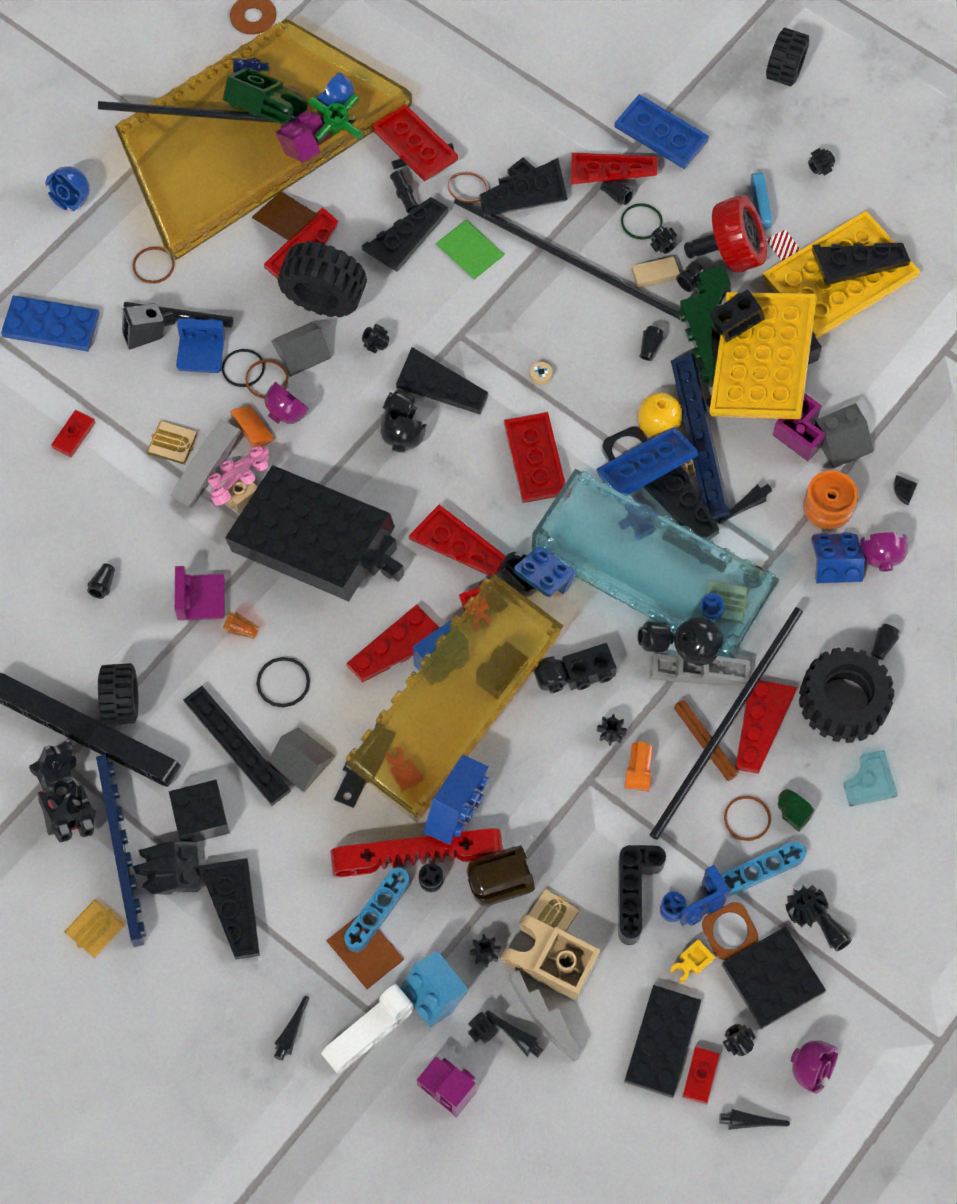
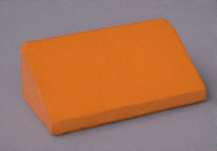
M251 405L230 411L231 418L252 447H263L274 441L273 436Z

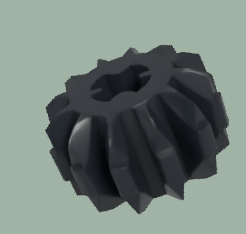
M802 885L801 890L793 889L794 895L787 896L788 903L785 906L789 914L788 916L793 923H797L801 928L806 924L812 928L814 922L821 923V917L827 916L829 903L821 889H817L813 885L807 889Z

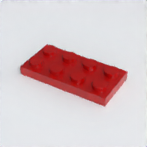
M406 104L372 125V131L424 182L458 161V154Z
M548 412L505 419V432L522 503L566 496L568 491Z

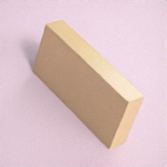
M674 256L633 265L631 269L637 288L675 280L679 274Z

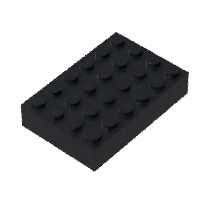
M272 465L225 539L232 552L349 602L394 530L395 525L391 514L387 511Z

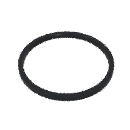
M238 349L226 356L222 363V373L228 383L237 387H247L246 384L234 383L226 377L224 372L226 361L229 357L239 352H249L256 355L260 360L263 359L253 350ZM262 363L260 376L255 381L248 383L249 386L254 385L262 378L265 370L264 363Z

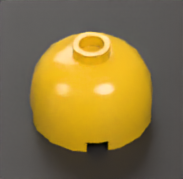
M654 393L647 396L642 401L637 412L639 427L647 436L652 438L674 426L679 430L682 422V408L679 402L673 396L666 393Z

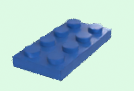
M638 94L614 124L616 129L683 169L688 166L709 139L707 134Z
M13 295L1 334L4 338L89 352L99 318V310Z
M674 426L596 470L598 476L619 499H622L697 457L698 453L697 449Z

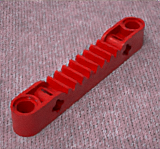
M489 828L464 831L459 838L455 837L450 845L432 836H422L340 846L330 851L332 873L335 877L366 875L376 872L380 865L383 869H386L387 863H390L392 868L396 867L397 862H400L402 867H405L406 862L409 860L412 866H415L416 859H419L421 864L424 865L426 858H429L431 863L435 862L436 857H439L440 861L444 862L445 856H449L451 861H454L456 857L462 862H470L474 858L503 850L501 830ZM463 844H468L469 850H464ZM367 855H370L371 857L370 862H366L365 860Z

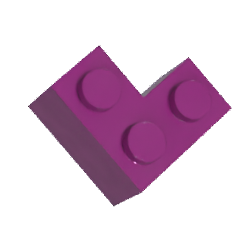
M311 111L301 113L298 119L283 124L280 127L281 129L275 132L285 155L302 163L320 153L321 151L317 144L329 138L327 134L319 143L315 141L314 135L324 124L319 114Z
M804 393L801 419H778L775 423L773 436L808 462L822 447L826 434L813 425L819 417L822 405Z
M436 1056L417 1079V1086L456 1118L476 1094L475 1077L464 1068L462 1071L459 1070L446 1058L440 1060Z

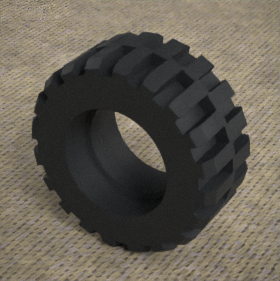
M307 241L305 243H297L288 250L277 280L281 292L289 300L294 301V304L297 306H302L305 310L316 312L318 315L343 317L344 315H350L357 309L367 283V276L362 265L357 263L354 257L348 256L346 252L337 250L331 245L326 246L323 243Z
M839 647L834 648L831 654L827 651L820 654L819 659H814L809 669L806 670L799 691V706L803 708L802 715L804 719H810L809 726L813 730L818 728L820 730L819 735L824 738L829 735L833 737L832 741L840 742L841 739H845L846 743H854L855 738H858L859 741L865 740L869 734L874 735L879 730V727L884 724L891 710L895 691L891 688L893 685L892 677L886 676L888 669L885 665L880 666L878 664L879 659L874 655L871 658L867 656V651L860 649L859 652H855L853 647H846L845 651H841ZM837 679L853 681L866 693L868 704L857 711L842 710L829 701L824 688L827 683Z

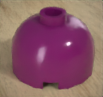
M274 382L265 394V407L270 412L268 417L277 424L280 421L286 424H295L305 417L309 410L305 404L277 382Z
M895 532L876 533L870 535V540L865 541V537L860 540L865 561L872 567L879 568L881 572L892 571L893 566L902 563L908 553V538L906 534H903V538L897 537Z
M809 1041L802 1045L800 1049L796 1048L791 1056V1062L793 1063V1076L798 1084L814 1094L822 1091L825 1087L821 1085L822 1080L825 1077L830 1079L836 1066L838 1053L834 1051L838 1050L837 1047L823 1041Z

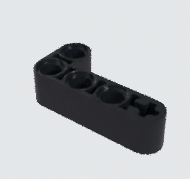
M627 845L620 851L618 860V936L625 945H634L640 939L642 931V874H657L664 868L666 852L660 846ZM631 855L636 859V862L627 863L623 858ZM650 856H657L661 862L653 864L648 858ZM632 879L635 881L636 886L627 887L623 881ZM633 903L636 906V910L627 911L623 905ZM628 921H632L633 935H628Z

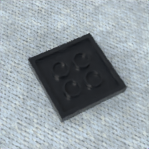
M786 926L721 964L761 1030L826 992L825 987Z

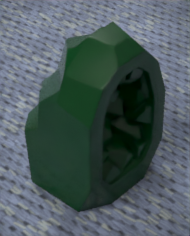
M789 789L783 790L778 796L777 805L782 812V819L800 832L814 815L815 809L809 802Z

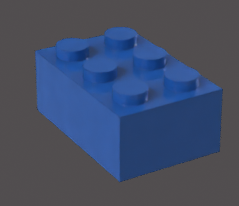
M465 755L461 756L433 798L423 833L449 845L455 837L459 838L465 827L464 822H470L475 811L473 808H478L484 798V794L481 791L485 790L489 781V777H486L489 766Z

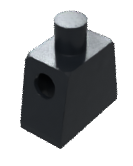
M155 303L123 308L122 334L129 350L162 339L164 327L175 324L172 311L161 314L158 305Z

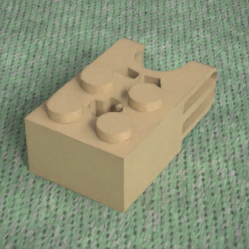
M523 915L519 921L520 928L533 939L535 945L526 952L516 951L511 948L504 950L500 957L502 962L516 971L519 970L520 973L577 1001L599 959L600 949L556 927L553 928L534 917ZM568 961L570 962V967L565 968L562 964Z

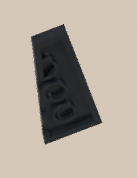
M432 197L428 198L411 210L408 216L394 222L393 226L385 232L383 230L377 234L376 238L370 243L367 241L363 244L362 251L398 272L446 216L448 207Z
M862 243L853 244V246L831 244V247H821L818 244L812 245L811 249L825 285L908 266L910 263V258L903 243H874V246H864Z
M682 466L643 486L701 546L719 534V527L708 508L704 506L698 491L694 489L687 472L683 470Z

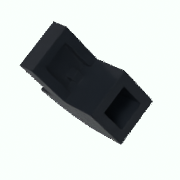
M389 536L369 571L375 576L380 570L385 577L389 579L394 578L399 582L404 576V567L391 557L397 550L396 539L392 536Z

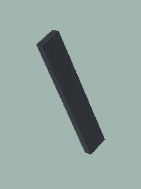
M203 686L183 699L187 707L271 806L291 792L287 784Z

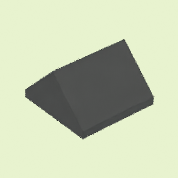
M312 322L271 340L291 376L331 359L320 328Z
M298 727L280 737L268 763L279 774L302 792H305L332 762L335 755Z

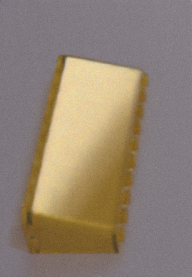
M495 574L490 579L487 577L478 588L480 593L476 598L470 597L464 606L466 611L461 617L457 615L449 625L452 629L447 635L442 634L435 643L437 648L432 654L428 652L420 662L422 665L421 669L417 673L413 671L405 682L407 687L403 692L397 691L390 701L393 705L388 711L384 709L376 719L378 724L373 730L368 729L362 736V745L358 750L353 748L346 757L348 761L346 766L416 823L430 808L433 798L461 756L465 755L468 757L558 640L564 627L562 623Z

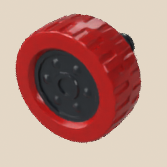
M744 195L717 203L712 210L714 233L684 244L686 256L690 259L694 258V256H702L719 250L728 268L736 273L761 266L767 259V242L760 216L751 200Z

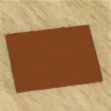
M366 915L363 922L366 925H373V922ZM355 917L326 941L368 990L404 959L379 929L365 949L360 952L350 951L345 944L344 935L356 919ZM358 925V927L360 928L361 932L358 934V936L350 937L352 940V944H354L355 942H361L360 935L364 929L360 925Z

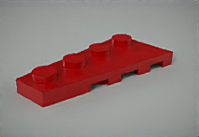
M572 152L571 185L657 176V156Z
M323 207L317 212L318 216L291 240L287 241L264 263V268L276 279H278V274L286 254L292 246L307 241H312V243L319 242L323 243V245L328 243L339 221Z
M440 504L409 535V540L492 578L496 577L497 568L506 556Z
M416 604L349 660L347 667L363 683L389 670L391 666L409 660V657L413 656V646L440 627Z
M762 680L758 682L746 701L735 765L736 770L759 774L798 687Z

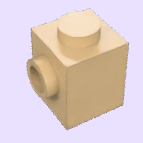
M239 479L228 490L231 498L225 504L229 509L232 510L234 508L238 514H241L258 487L254 482L244 485L241 479Z

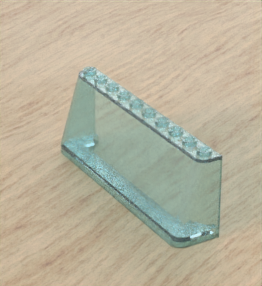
M577 469L573 471L532 533V551L541 546L576 571L574 577L654 621L666 622L670 630H673L675 633L680 624L689 618H706L700 607L701 599L706 594L714 593L719 595L723 600L725 610L720 618L711 620L720 627L723 634L722 649L719 648L717 656L730 658L738 656L780 580L772 572L756 567L752 561L741 559L730 549L717 546L711 539L695 534L691 528L675 523L669 516L658 514L650 506L634 501L630 495L620 493L614 490L608 483H601L588 472H581Z

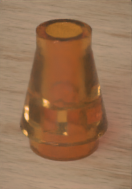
M229 612L223 629L227 630L229 634L255 639L260 626L255 625L238 612Z

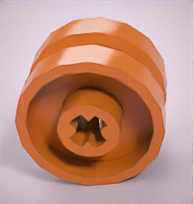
M827 470L818 473L811 479L803 501V511L807 519L819 528L834 530L843 527L850 520L858 500V489L854 481L842 472Z

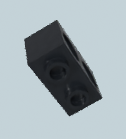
M748 289L736 294L728 302L716 306L710 312L714 326L726 343L765 320L761 306Z
M607 643L562 657V662L568 675L567 682L570 690H584L593 683L599 681L600 683L608 682L616 675L617 667ZM602 662L606 664V667L598 668L595 664ZM576 669H580L584 672V674L576 675L573 673V671Z

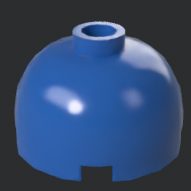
M339 72L326 85L327 88L323 93L319 94L317 99L327 107L333 103L343 105L352 94H355V89L352 82Z
M71 166L60 167L47 176L45 182L46 186L49 185V197L63 210H67L68 207L75 211L88 199L90 192L89 182L86 176L77 168Z

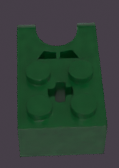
M245 67L227 77L223 101L230 103L231 107L247 110L253 116H262L276 123L285 124L292 119V115L299 116L301 113L306 112L308 107L307 98L304 95L283 87L284 82L249 67Z

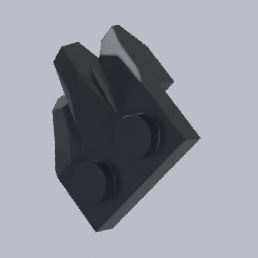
M173 841L138 850L140 856L145 858L146 862L135 865L132 868L135 874L148 877V880L142 885V888L152 894L171 895L173 892H198L201 889L197 842Z

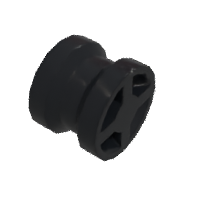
M433 863L425 864L419 870V884L426 892H436L443 885V871L440 866Z

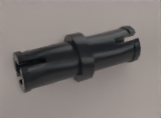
M397 170L390 175V179L397 190V197L402 200L406 212L410 214L409 212L417 207L418 204L412 194L413 189L411 185H408L403 172Z

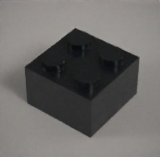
M217 780L168 791L181 842H199L230 834Z

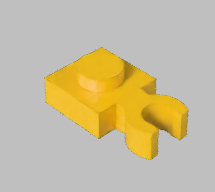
M698 939L680 955L679 958L683 963L674 964L670 969V973L673 974L676 970H681L684 975L679 979V983L682 984L688 979L690 971L697 976L715 960V956Z

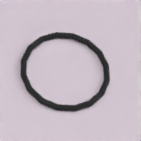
M280 657L272 659L262 667L258 673L256 685L258 693L264 701L272 706L284 708L295 705L305 697L309 691L310 677L302 663L294 658ZM283 660L294 662L305 672L307 680L305 691L298 699L290 703H274L267 699L262 693L260 679L264 670L274 662Z

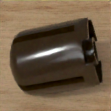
M521 845L480 856L469 862L466 870L469 886L474 899L481 906H491L530 894V892L535 890L533 876L529 872L525 860L527 857Z

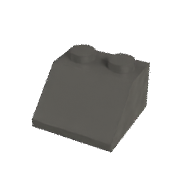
M856 403L815 420L814 426L826 434L821 449L833 469L873 453L874 449L867 421Z

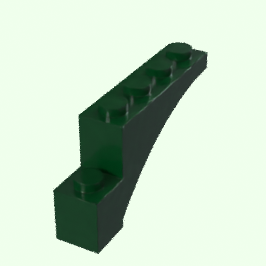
M724 265L698 273L696 288L699 295L681 300L680 309L677 310L681 323H686L687 329H685L687 340L688 342H693L694 348L692 352L695 361H700L702 366L699 369L702 380H707L709 387L713 386L716 370L712 353L714 324L710 312L716 306L722 304L727 292H731V283Z

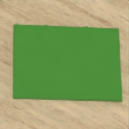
M464 220L436 243L442 251L474 280L505 256L494 243L490 242L467 220Z

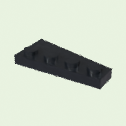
M559 159L551 160V162L481 193L479 199L483 216L486 217L567 201L568 198Z
M411 347L396 382V388L476 414H481L488 397L486 390Z
M248 859L200 865L199 869L235 960L260 956Z

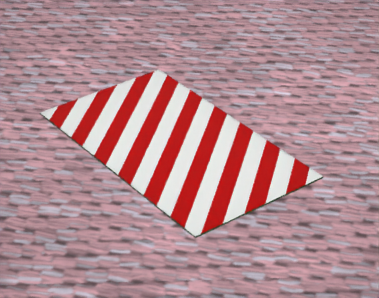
M786 229L766 239L781 261L801 250Z

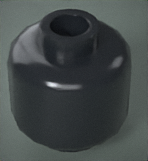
M395 390L393 393L389 392L382 407L385 409V415H391L393 420H396L398 416L412 419L417 410V407L414 406V397L401 390Z
M647 621L638 630V644L647 652H665L670 644L674 642V632L670 630L666 622Z
M554 656L537 662L534 675L539 688L544 691L549 690L551 694L563 690L562 685L568 681V675L563 662L555 659Z

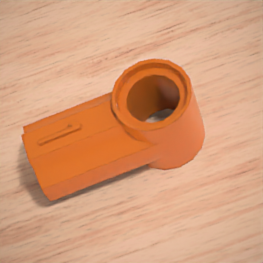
M638 741L631 745L625 789L649 792L652 745H649L647 742Z

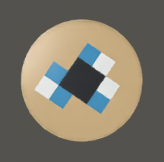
M545 362L533 364L530 369L532 382L537 385L549 383L552 379L551 366Z

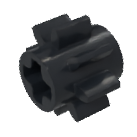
M818 148L811 152L812 157L809 158L808 165L814 174H823L825 176L833 171L831 167L835 164V158L831 151Z
M661 226L651 234L652 243L650 245L655 252L669 253L676 247L677 240L675 238L678 235L672 228L668 229Z
M375 324L374 328L367 327L362 334L363 346L375 354L378 349L383 351L389 344L388 331L378 324Z
M615 714L608 719L603 716V725H597V731L602 732L599 740L609 742V746L616 741L622 743L621 735H626L627 733L626 728H621L624 724V719L618 720L615 718Z
M483 934L481 940L473 939V945L476 949H471L470 955H476V965L482 962L488 967L489 962L492 960L498 962V957L495 953L501 952V946L494 945L495 937L490 940ZM487 947L490 948V954L488 952L481 954V948L484 950Z
M480 1012L468 1023L472 1028L468 1031V1034L476 1043L481 1039L485 1044L499 1032L495 1027L499 1024L498 1020L492 1013L486 1016L483 1012Z
M734 1024L726 1030L724 1036L727 1040L723 1041V1044L727 1051L732 1052L734 1056L736 1054L744 1056L752 1051L754 1047L752 1040L756 1036L751 1028H747L746 1025Z

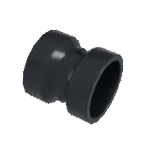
M692 261L686 267V271H682L676 276V280L682 289L692 292L696 288V282H698V273L705 271V269L699 263Z

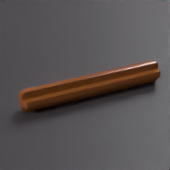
M685 700L679 701L675 704V711L703 749H705L712 736ZM718 745L710 758L725 779L730 781L737 776L738 771Z

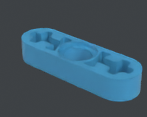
M752 173L751 189L754 206L760 216L763 228H771V211L764 173Z

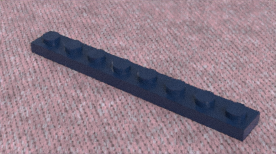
M692 353L671 360L688 441L697 449L698 456L693 458L701 499L715 521L729 516L730 511L695 357Z
M106 755L96 756L130 940L134 947L144 945L142 937L147 935L144 922H139L138 913H142L139 898L135 899L133 891L138 888L135 875H130L129 867L133 866L131 853L126 852L125 844L129 843L126 829L122 830L120 821H124L122 807H117L116 799L120 798L118 785L113 784L112 776H116L113 761L108 762Z

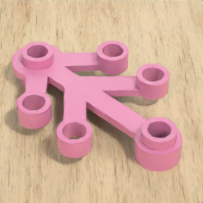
M255 446L249 451L247 457L234 463L232 460L223 462L220 468L224 475L220 476L219 473H214L207 478L210 486L214 487L210 491V497L215 505H222L230 500L231 495L228 490L239 479H241L244 485H248L256 480L253 471L250 469L252 465L257 472L263 471L269 466L267 463L269 459L267 447Z

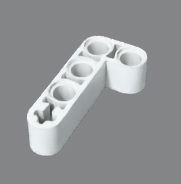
M397 984L392 985L380 996L379 1003L326 1046L321 1055L337 1074L341 1073L409 1017L414 1010L413 1003Z

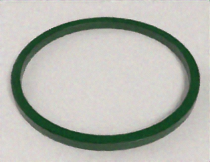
M640 203L628 207L622 214L621 225L625 233L630 237L640 240L651 238V235L645 237L635 236L626 230L623 218L634 207L643 206L654 210L660 218L659 227L662 226V216L653 206Z

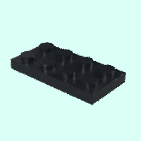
M653 985L624 1083L671 1098L674 1097L701 999Z

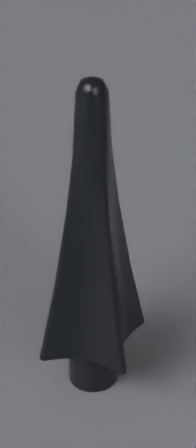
M757 484L730 510V515L718 519V523L721 524L741 512L767 502L766 496L772 492L771 487L766 484L760 488Z
M308 996L303 997L295 1014L274 1043L276 1045L275 1049H277L274 1057L280 1061L284 1060L286 1053L292 1054L298 1028L309 1000Z
M487 1010L485 1014L487 1016L489 1013L492 1012ZM492 1013L498 1020V1026L527 1057L530 1053L537 1058L542 1054L543 1049L537 1045L538 1038L518 1029Z
M732 1109L728 1114L720 1113L719 1124H729L728 1130L767 1126L788 1127L790 1125L788 1120L758 1116Z

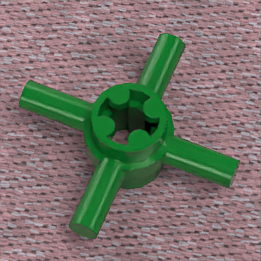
M352 94L343 105L333 103L328 107L312 96L308 104L324 114V125L314 135L317 143L328 133L337 136L341 135L345 130L358 140L363 137L364 133L348 122V111L359 101V97L356 94Z

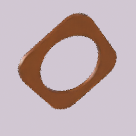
M739 902L729 903L707 915L702 921V929L715 955L721 960H728L758 941V932L745 906ZM725 913L738 914L747 925V937L744 943L735 949L721 947L713 936L715 921Z

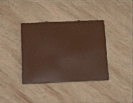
M280 192L255 213L252 218L289 241L316 218L318 214L283 192Z

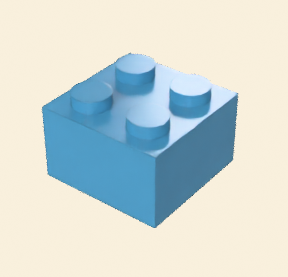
M438 951L417 962L400 987L413 1003L420 1018L430 1028L451 1015L469 990Z

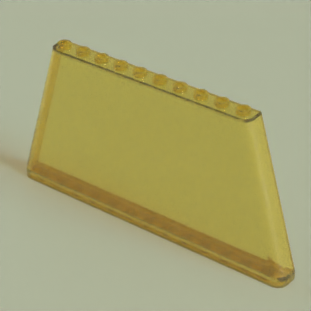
M286 18L276 23L264 33L258 34L256 38L248 43L242 44L237 50L225 55L218 62L207 66L205 70L190 77L183 84L174 87L167 94L155 99L149 105L248 112L242 108L231 107L230 103L223 101L227 77L245 67L284 82L283 87L304 95L308 102L312 96L317 99L319 94L325 91L329 81L337 73L341 72L352 82L355 94L359 97V101L348 111L349 120H355L352 125L364 133L360 140L344 129L336 135L328 133L329 138L317 144L321 152L302 163L285 155L275 134L283 125L279 123L135 113L127 119L120 121L115 126V130L165 252L172 260H177L373 133L372 125L404 104L410 107L412 104V93L397 82ZM308 104L306 111L319 114L323 118L324 114Z

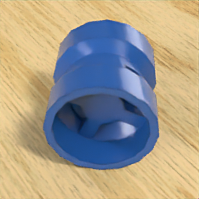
M709 593L701 599V611L706 618L715 620L723 615L725 607L719 595Z
M678 892L667 893L660 905L662 918L668 922L679 921L683 909L686 908L685 897Z

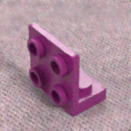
M175 566L174 609L177 620L223 619L225 617L224 575L186 574L185 566Z

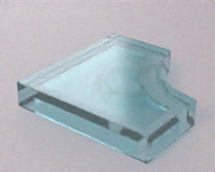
M884 750L861 754L859 772L843 784L850 807L895 798L898 795Z

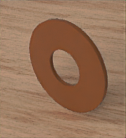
M238 0L231 8L230 20L232 25L242 33L260 34L270 29L275 23L276 9L269 0ZM256 8L262 12V17L258 21L250 22L245 19L244 14L248 9Z

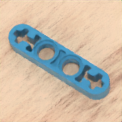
M790 842L721 874L724 882L725 879H728L729 882L736 880L738 876L736 873H739L740 878L739 881L733 884V889L727 886L730 890L728 896L742 892L800 865L806 856L804 846L799 842ZM791 849L794 852L799 851L798 859L791 856L785 861L787 865L784 864L783 858L790 854ZM769 858L776 859L779 862V868L775 870L769 869L766 866V860ZM747 868L755 869L758 874L757 878L753 880L747 879L744 876V870Z
M394 868L387 874L346 931L344 941L350 951L360 952L366 948L410 885L409 874L405 869ZM403 876L404 883L398 882L394 889L397 893L395 894L391 890L395 884L394 877L399 878ZM383 894H388L391 896V902L388 905H380L378 898ZM368 914H374L377 916V921L373 925H366L363 922L364 917ZM358 925H360L364 929L360 935L361 942H355L354 944H352V940L350 937L358 936V934L361 932L360 928L358 927Z

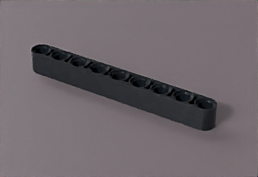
M0 673V704L101 755H106L107 758L162 786L169 787L181 765L173 758L6 674Z

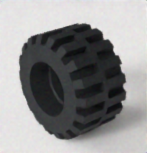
M786 27L780 31L766 69L767 79L790 87L796 82L808 51L809 35Z
M132 663L102 665L99 670L98 703L100 716L105 725L131 724L136 722L139 710V694L136 670Z

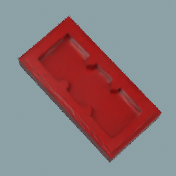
M75 410L52 442V448L72 458L96 423L95 419Z
M699 1047L694 1048L683 1098L703 1104L708 1103L720 1053Z

